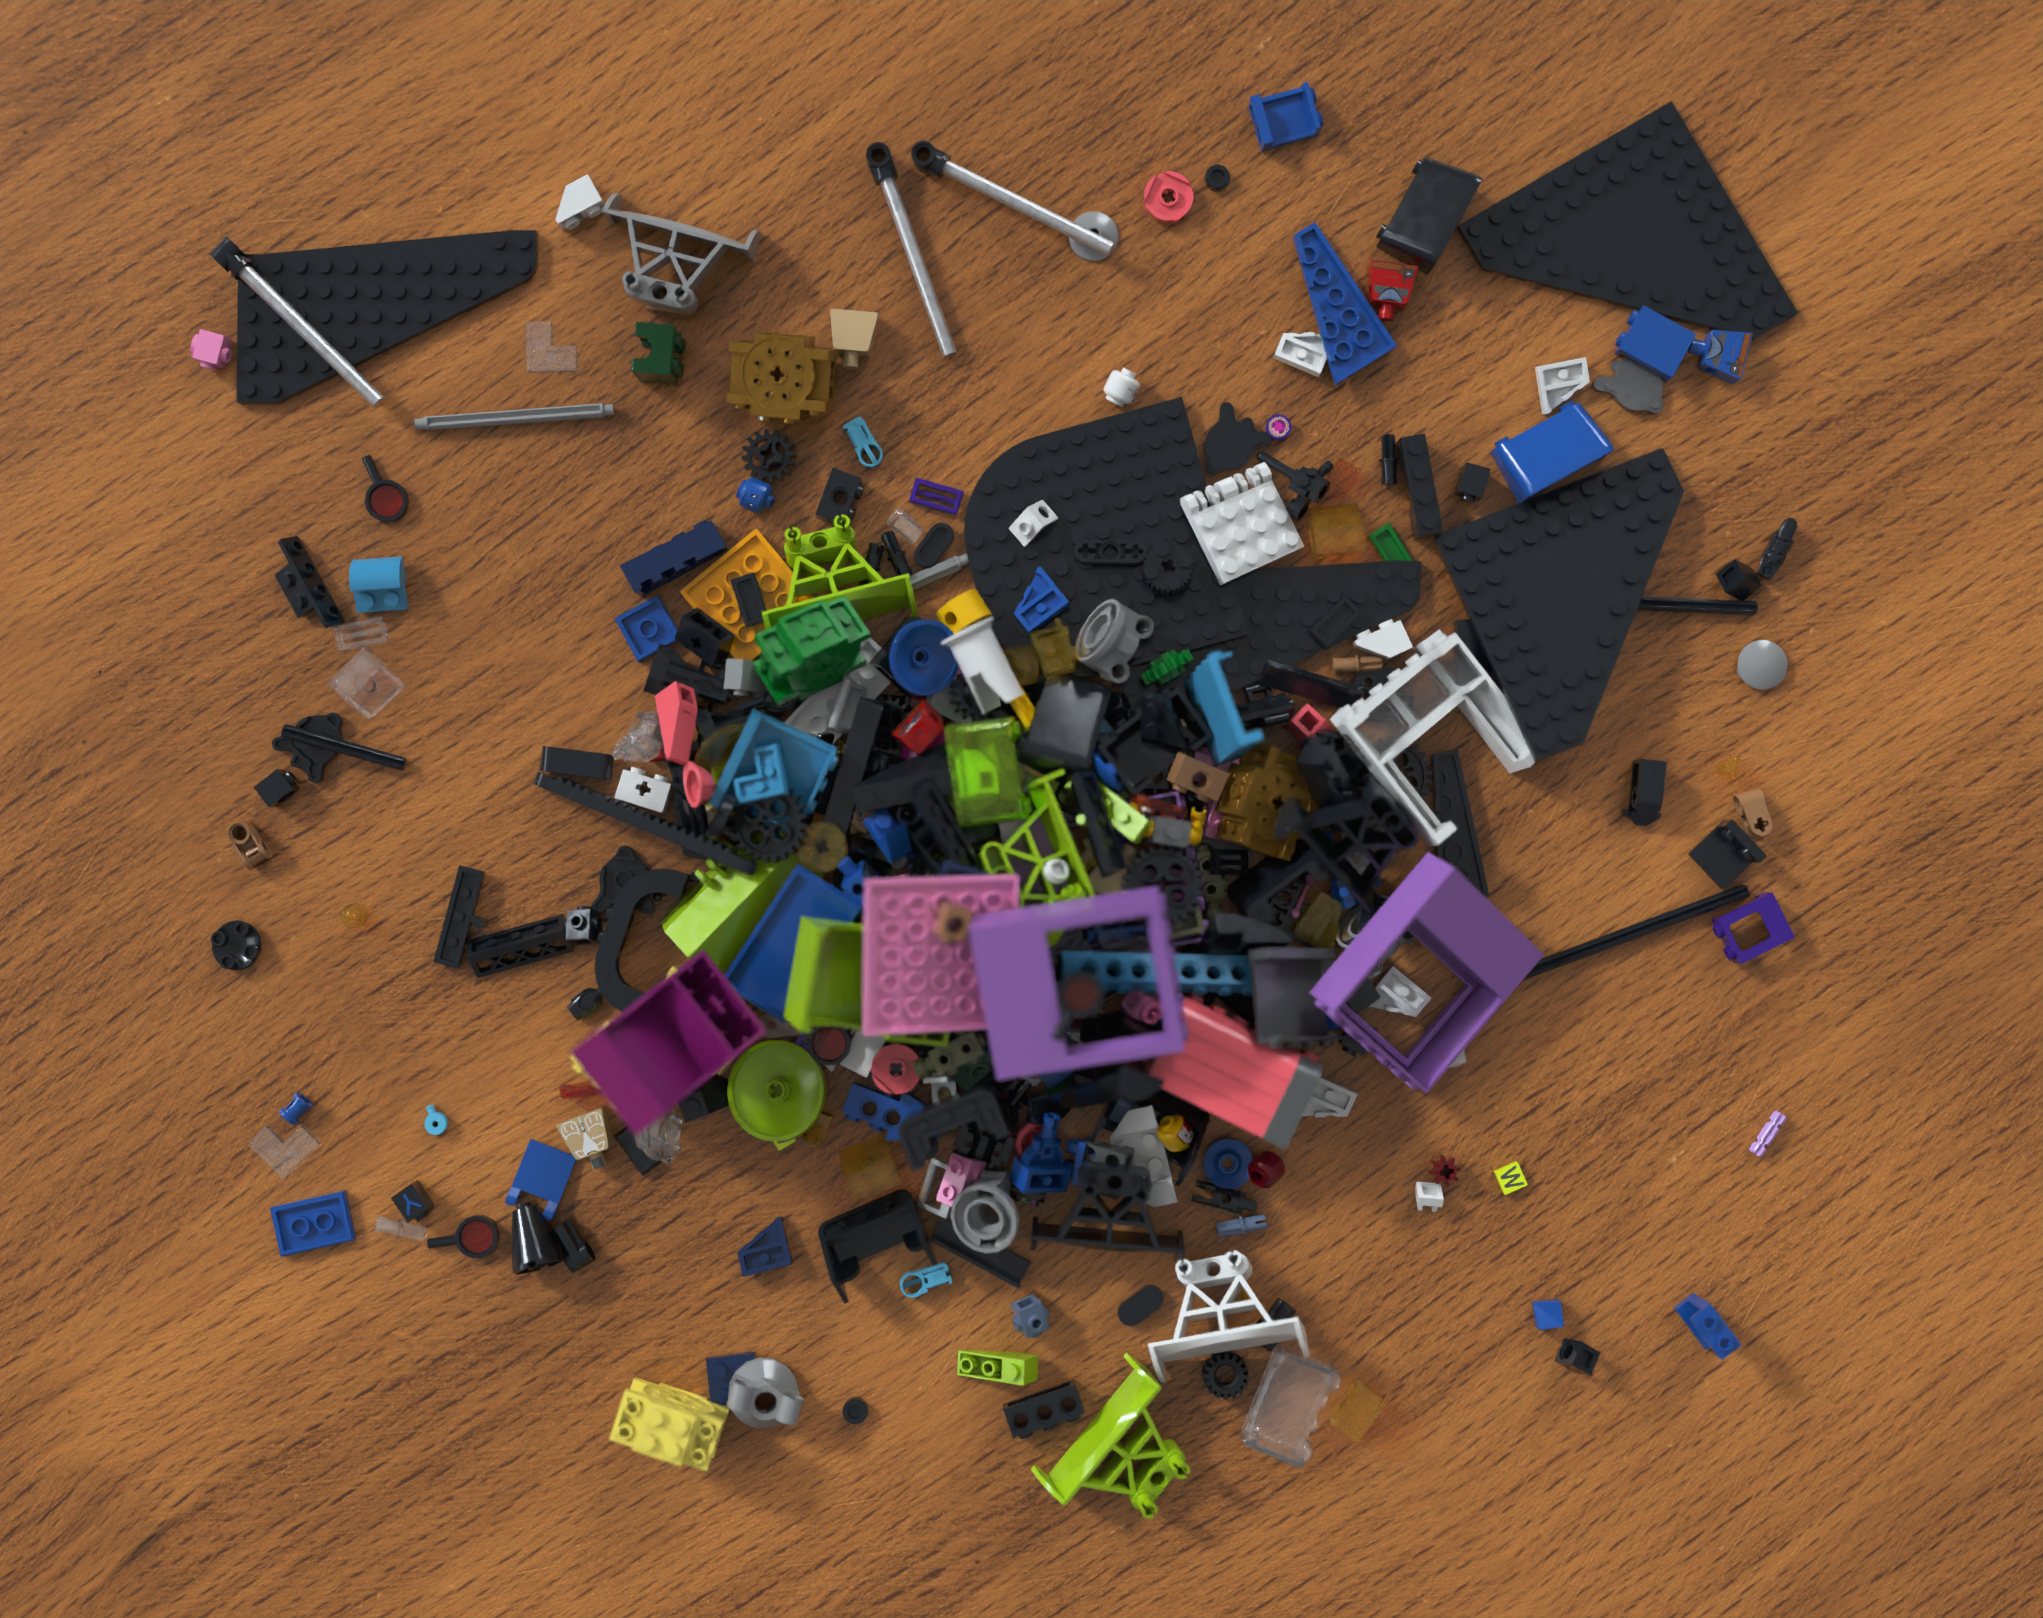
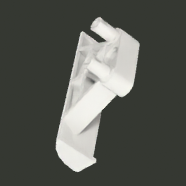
M1233 1250V1254L1229 1251L1226 1255L1195 1261L1184 1259V1263L1182 1260L1177 1262L1175 1267L1177 1277L1187 1289L1174 1338L1172 1340L1149 1343L1148 1347L1155 1372L1160 1382L1163 1383L1167 1382L1164 1362L1298 1339L1304 1357H1310L1305 1327L1298 1317L1278 1321L1271 1320L1246 1282L1252 1274L1250 1261L1245 1255ZM1219 1266L1221 1268L1220 1273L1215 1277L1209 1276L1210 1269ZM1232 1283L1219 1306L1199 1290L1201 1288ZM1244 1287L1252 1300L1234 1303ZM1197 1295L1210 1307L1192 1310L1195 1296ZM1259 1309L1267 1323L1228 1329L1226 1315ZM1218 1317L1220 1331L1185 1337L1188 1322Z

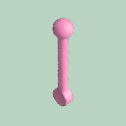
M1311 875L1306 876V884L1295 908L1292 909L1290 914L1292 918L1300 916L1299 909L1310 885H1313L1315 882Z

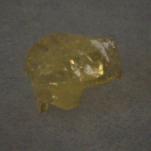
M1024 645L1002 650L1019 685L1026 686L1038 681V657L1033 647Z

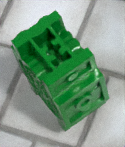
M845 595L827 603L822 599L779 618L778 625L755 634V642L761 649V659L753 662V668L777 705H781L796 697L802 700L842 682L844 675L866 666L867 660L861 653L860 646L861 642L870 638V632Z

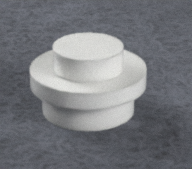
M1051 859L1044 866V875L1049 882L1061 884L1069 876V867L1061 859Z

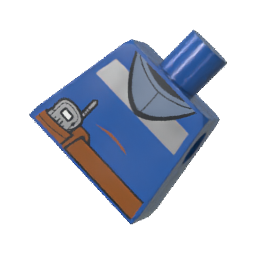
M1712 330L1706 334L1704 341L1693 339L1687 353L1700 356L1697 366L1699 370L1730 384H1735L1742 379L1752 333Z
M846 857L837 865L844 874L841 887L847 896L862 905L860 912L864 916V879L883 877L866 860H861L855 864L849 857Z

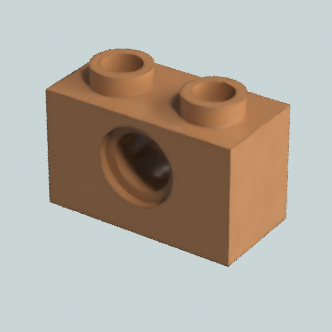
M1178 752L1166 780L1174 783L1172 788L1186 793L1189 789L1196 792L1195 798L1208 803L1209 799L1219 800L1230 773ZM1200 773L1201 780L1198 784L1194 785L1193 777Z

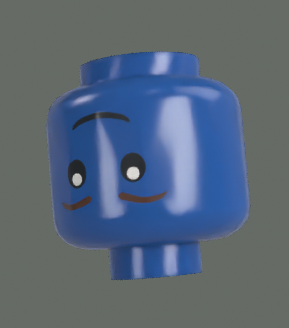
M755 477L743 480L736 494L740 506L756 514L763 513L765 509L770 510L775 501V496L772 495V486Z

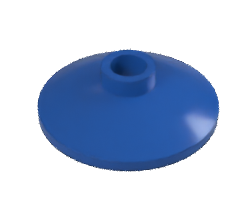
M1226 1138L1216 1141L1207 1149L1203 1160V1167L1207 1178L1214 1185L1223 1189H1234L1242 1186L1249 1179L1248 1165L1253 1160L1250 1150L1242 1142ZM1226 1158L1232 1160L1230 1167L1223 1166V1161Z

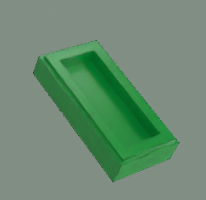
M1390 523L1368 535L1369 540L1383 561H1413Z

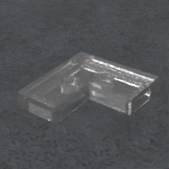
M551 321L526 322L528 373L578 372L577 346H553Z
M267 1125L248 1145L282 1179H285L320 1144V1141L302 1125L284 1142Z

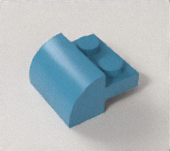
M403 556L355 559L351 562L349 584L350 591L354 593L357 613L405 610L409 607L405 586L407 577Z

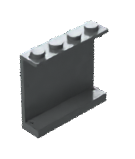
M1263 948L1248 951L1258 1044H1269V1048L1284 1047L1285 1043L1286 1048L1301 1047V1043L1303 1047L1318 1046L1319 1042V1047L1333 1046L1335 1040L1344 1039V1035H1328L1326 1013L1314 1004L1317 999L1309 993L1322 978L1320 961L1335 959L1334 948Z

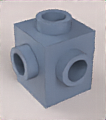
M1034 1294L1010 1303L1014 1318H1012L1013 1326L1017 1332H1021L1027 1339L1040 1336L1043 1331L1050 1329L1047 1321L1050 1318L1046 1306Z

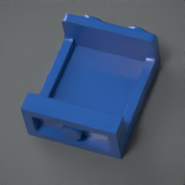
M1308 81L1302 83V86L1271 96L1261 98L1260 94L1250 97L1248 107L1261 152L1319 135L1321 127H1323V118L1321 112L1316 111L1314 104L1317 102L1315 90L1309 87Z
M1643 305L1638 311L1633 310L1626 322L1629 327L1625 333L1621 332L1614 345L1617 346L1614 354L1617 356L1624 354L1660 374L1662 381L1666 383L1674 376L1696 334Z
M1692 1293L1674 1307V1310L1702 1347L1706 1350L1711 1347L1721 1360L1741 1346V1343L1712 1305L1696 1294Z

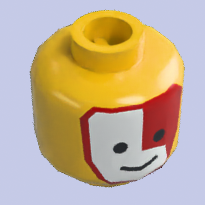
M1180 1115L1164 1117L1156 1131L1159 1140L1171 1152L1186 1150L1190 1147L1194 1136L1192 1128Z

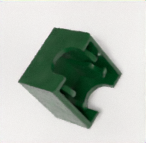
M636 322L634 336L640 338L641 346L651 347L652 349L645 358H632L631 371L640 382L677 385L678 378L682 379L684 365L680 363V355L685 354L686 340L682 339V333H679L674 325Z

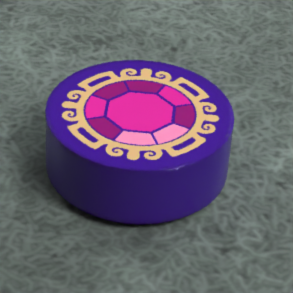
M1277 414L1269 418L1265 430L1273 440L1280 441L1289 435L1291 423L1286 416Z

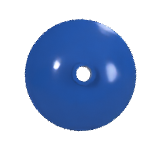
M920 619L904 626L895 636L890 648V668L895 680L906 691L922 696L933 695L943 691L954 680L959 665L951 648L941 644L943 640L954 635L947 626L935 620ZM917 652L920 653V658L918 661L915 659V655Z

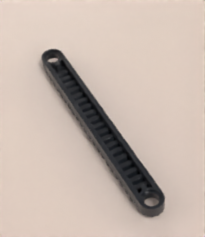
M537 772L533 781L534 785L743 873L754 876L758 867L757 863L739 856L738 850L721 844L718 841L713 842L702 834L685 829V827L659 818V816L633 807L630 804H626L623 801L590 789L561 776L555 779Z

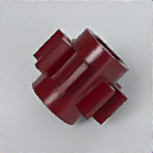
M1440 1154V1160H1431L1433 1169L1429 1170L1428 1173L1436 1175L1434 1179L1436 1184L1443 1180L1445 1186L1449 1187V1181L1453 1179L1458 1181L1456 1171H1460L1461 1168L1453 1165L1455 1158L1450 1157L1447 1161L1445 1156ZM1443 1165L1450 1168V1170L1446 1171L1445 1176L1439 1172L1443 1170Z

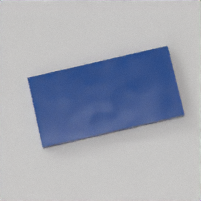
M797 864L725 973V978L742 998L784 1023L786 1019L783 1016L801 916L852 922L862 905Z

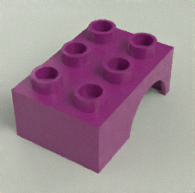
M702 950L609 1023L603 1024L574 1048L570 1054L635 1136H637L764 1035L767 1029L706 952Z

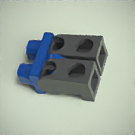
M1090 1136L1084 1139L1072 1137L1067 1141L1066 1152L1076 1155L1075 1162L1068 1159L1064 1161L1072 1169L1070 1175L1072 1185L1079 1186L1078 1169L1084 1162L1132 1165L1135 1148L1129 1146L1120 1147L1099 1139H1095L1094 1143L1089 1141ZM1111 1176L1108 1180L1118 1182L1121 1178L1119 1176ZM1099 1193L1101 1195L1110 1197L1115 1200H1118L1123 1196Z

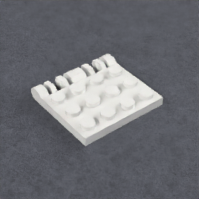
M1264 462L1253 468L1246 469L1245 474L1251 487L1250 490H1248V484L1243 475L1237 473L1233 478L1228 477L1216 482L1214 486L1209 485L1206 487L1205 494L1211 507L1207 508V500L1201 491L1193 492V495L1188 494L1180 499L1184 513L1220 586L1305 547L1272 481V473Z

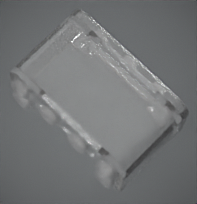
M1278 1342L1271 1354L1241 1430L1244 1445L1302 1468L1303 1463H1307L1312 1454L1308 1437L1310 1432L1314 1433L1317 1428L1319 1419L1316 1417L1319 1409L1323 1410L1327 1403L1328 1395L1326 1394H1330L1332 1391L1336 1392L1340 1385L1341 1377H1339L1340 1373L1335 1365L1311 1355L1310 1357H1304L1301 1351Z

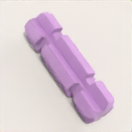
M1778 1111L1772 1113L1769 1118L1771 1121L1766 1122L1756 1137L1758 1139L1757 1142H1753L1749 1148L1758 1157H1762L1767 1151L1766 1146L1771 1145L1780 1131L1779 1127L1783 1126L1787 1120V1117Z

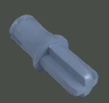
M1261 1213L1244 1218L1238 1216V1219L1216 1223L1218 1237L1236 1234L1245 1236L1247 1232L1266 1230V1222L1255 1223L1266 1220L1265 1215Z

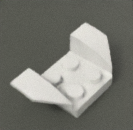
M1149 1105L1128 1110L1115 1131L1111 1133L1110 1141L1111 1144L1120 1147L1129 1146L1135 1148L1132 1165L1145 1167L1151 1173L1152 1189L1149 1193V1200L1146 1203L1152 1207H1157L1178 1201L1165 1148L1157 1137L1158 1122L1155 1118L1153 1106Z

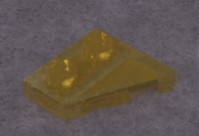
M1319 889L1291 931L1316 948H1334L1336 935H1338V918L1341 915L1342 904Z

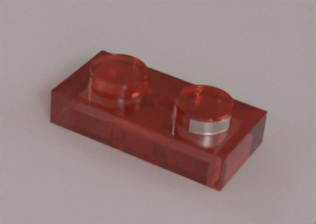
M1136 793L1133 794L1131 803L1140 805L1139 811L1154 815L1155 810L1160 811V817L1175 819V816L1185 819L1188 811L1186 808Z

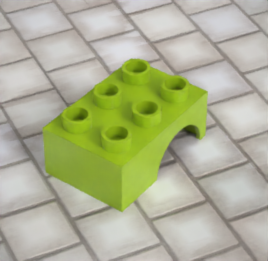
M801 916L783 1016L800 1032L810 1033L811 1027L835 1026L862 1031L864 924ZM950 1031L878 1036L895 1042L947 1047Z

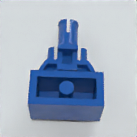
M1045 1113L1041 1133L1033 1136L1031 1145L1024 1151L1022 1157H1014L1009 1180L1023 1194L1067 1192L1072 1169L1063 1162V1154L1060 1150L1061 1140L1056 1136L1061 1118L1058 1114Z

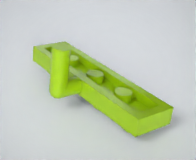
M1070 780L1064 787L1073 793L1071 788L1073 780ZM1097 780L1112 825L1138 844L1152 822ZM1078 815L1077 823L1089 829L1085 815Z

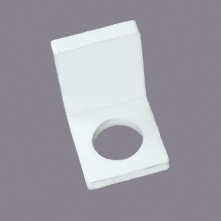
M1041 500L1027 507L1009 527V530L1025 547L1045 526L1057 521L1058 517L1044 500ZM1038 509L1044 510L1049 518L1042 516Z
M932 1072V1077L923 1079V1083H931L932 1103L940 1101L938 1091L942 1087L949 1088L951 1096L957 1094L954 1076H947L946 1072L938 1075L937 1072Z

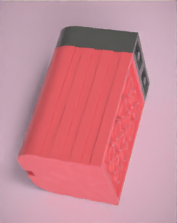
M1194 994L1182 995L1185 1017L1181 1018H1186L1189 1042H1184L1185 1051L1147 1057L1143 1065L1145 1074L1164 1080L1161 1088L1286 1150L1320 1080L1323 1064L1317 1062L1318 1056L1302 1049L1299 1053L1294 1050L1295 1047L1286 1048L1285 1043L1284 1047L1269 1048V1044H1258L1256 1027L1255 1030L1249 1028L1250 1022L1234 1015L1231 1019L1225 1016L1226 1010L1212 1004L1210 1007L1203 1005L1204 999ZM1165 1025L1161 1029L1162 1032H1166Z

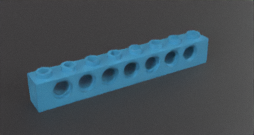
M1062 951L1058 958L1059 985L1067 974L1084 969L1099 979L1102 984L1103 993L1107 992V990H1117L1121 994L1131 993L1132 991L1154 994L1159 991L1152 953ZM1175 954L1176 967H1172V969H1178L1180 992H1176L1177 994L1192 992L1194 995H1204L1208 992H1217L1221 996L1231 995L1232 993L1253 996L1249 956ZM1106 970L1115 972L1117 977H1110ZM1131 971L1139 972L1142 978H1136ZM1182 972L1190 974L1191 979H1186ZM1206 972L1214 974L1216 980L1210 979ZM1231 973L1238 974L1241 980L1234 979ZM1083 977L1074 978L1065 986V989L1071 993L1082 990H1092V992L1098 993L1095 984Z

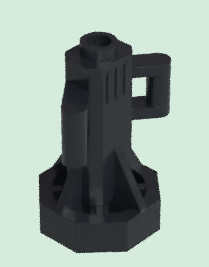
M660 643L643 690L646 693L657 695L677 681L694 688L695 696L709 700L707 705L709 713H711L714 703L724 706L726 701L731 702L734 690L724 689L725 661H721L712 667L719 670L718 676H714L704 672L705 665L711 666L701 660L699 670L693 669L686 664L674 648ZM697 705L698 711L703 710V709L706 708V707Z
M1260 683L1244 686L1247 703H1234L1244 731L1256 727H1268L1288 722L1292 718V712L1295 711L1292 698H1287L1284 693L1273 696L1271 688L1260 685ZM1265 693L1266 698L1254 700L1253 694Z
M762 695L739 704L738 710L727 714L709 713L707 708L697 712L695 727L710 762L725 757L724 750L734 740L739 739L753 709L781 721L780 716L784 715V712L768 710L765 706L766 699Z

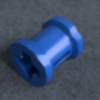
M299 1092L293 1095L294 1099L286 1108L279 1110L280 1115L294 1126L299 1123L298 1119L307 1109L310 1110L314 1106L306 1096Z

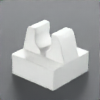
M1416 1181L1417 1209L1422 1211L1423 1206H1431L1432 1212H1436L1438 1207L1443 1206L1444 1201L1441 1183Z

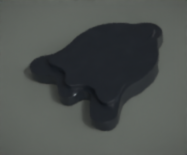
M1228 402L1222 403L1219 409V421L1210 429L1204 442L1206 452L1205 470L1211 475H1216L1221 471L1239 469L1250 460L1252 454L1257 449L1270 445L1272 437L1267 432L1256 431L1253 421L1249 417L1244 418L1241 422H1237L1233 405Z
M337 713L307 716L295 725V727L343 740L341 730L343 719ZM282 736L272 740V746L275 750L292 751L294 753L290 761L291 765L305 769L308 779L312 783H320L323 780L326 765L338 755L337 752Z
M620 847L616 855L602 867L599 878L600 893L592 903L593 911L597 913L605 912L609 906L614 904L618 893L628 881L648 871L646 865L635 855L631 847ZM647 896L641 901L637 910L649 915L655 911V904Z

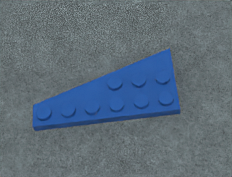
M1316 222L1296 233L1293 236V240L1334 385L1336 386L1395 349L1397 345Z

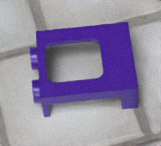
M1763 892L1756 896L1757 899L1721 917L1711 918L1714 923L1712 929L1717 938L1722 939L1725 945L1723 951L1729 961L1743 964L1795 938L1772 892ZM1754 912H1758L1769 931V938L1745 951H1741L1729 927L1732 923Z

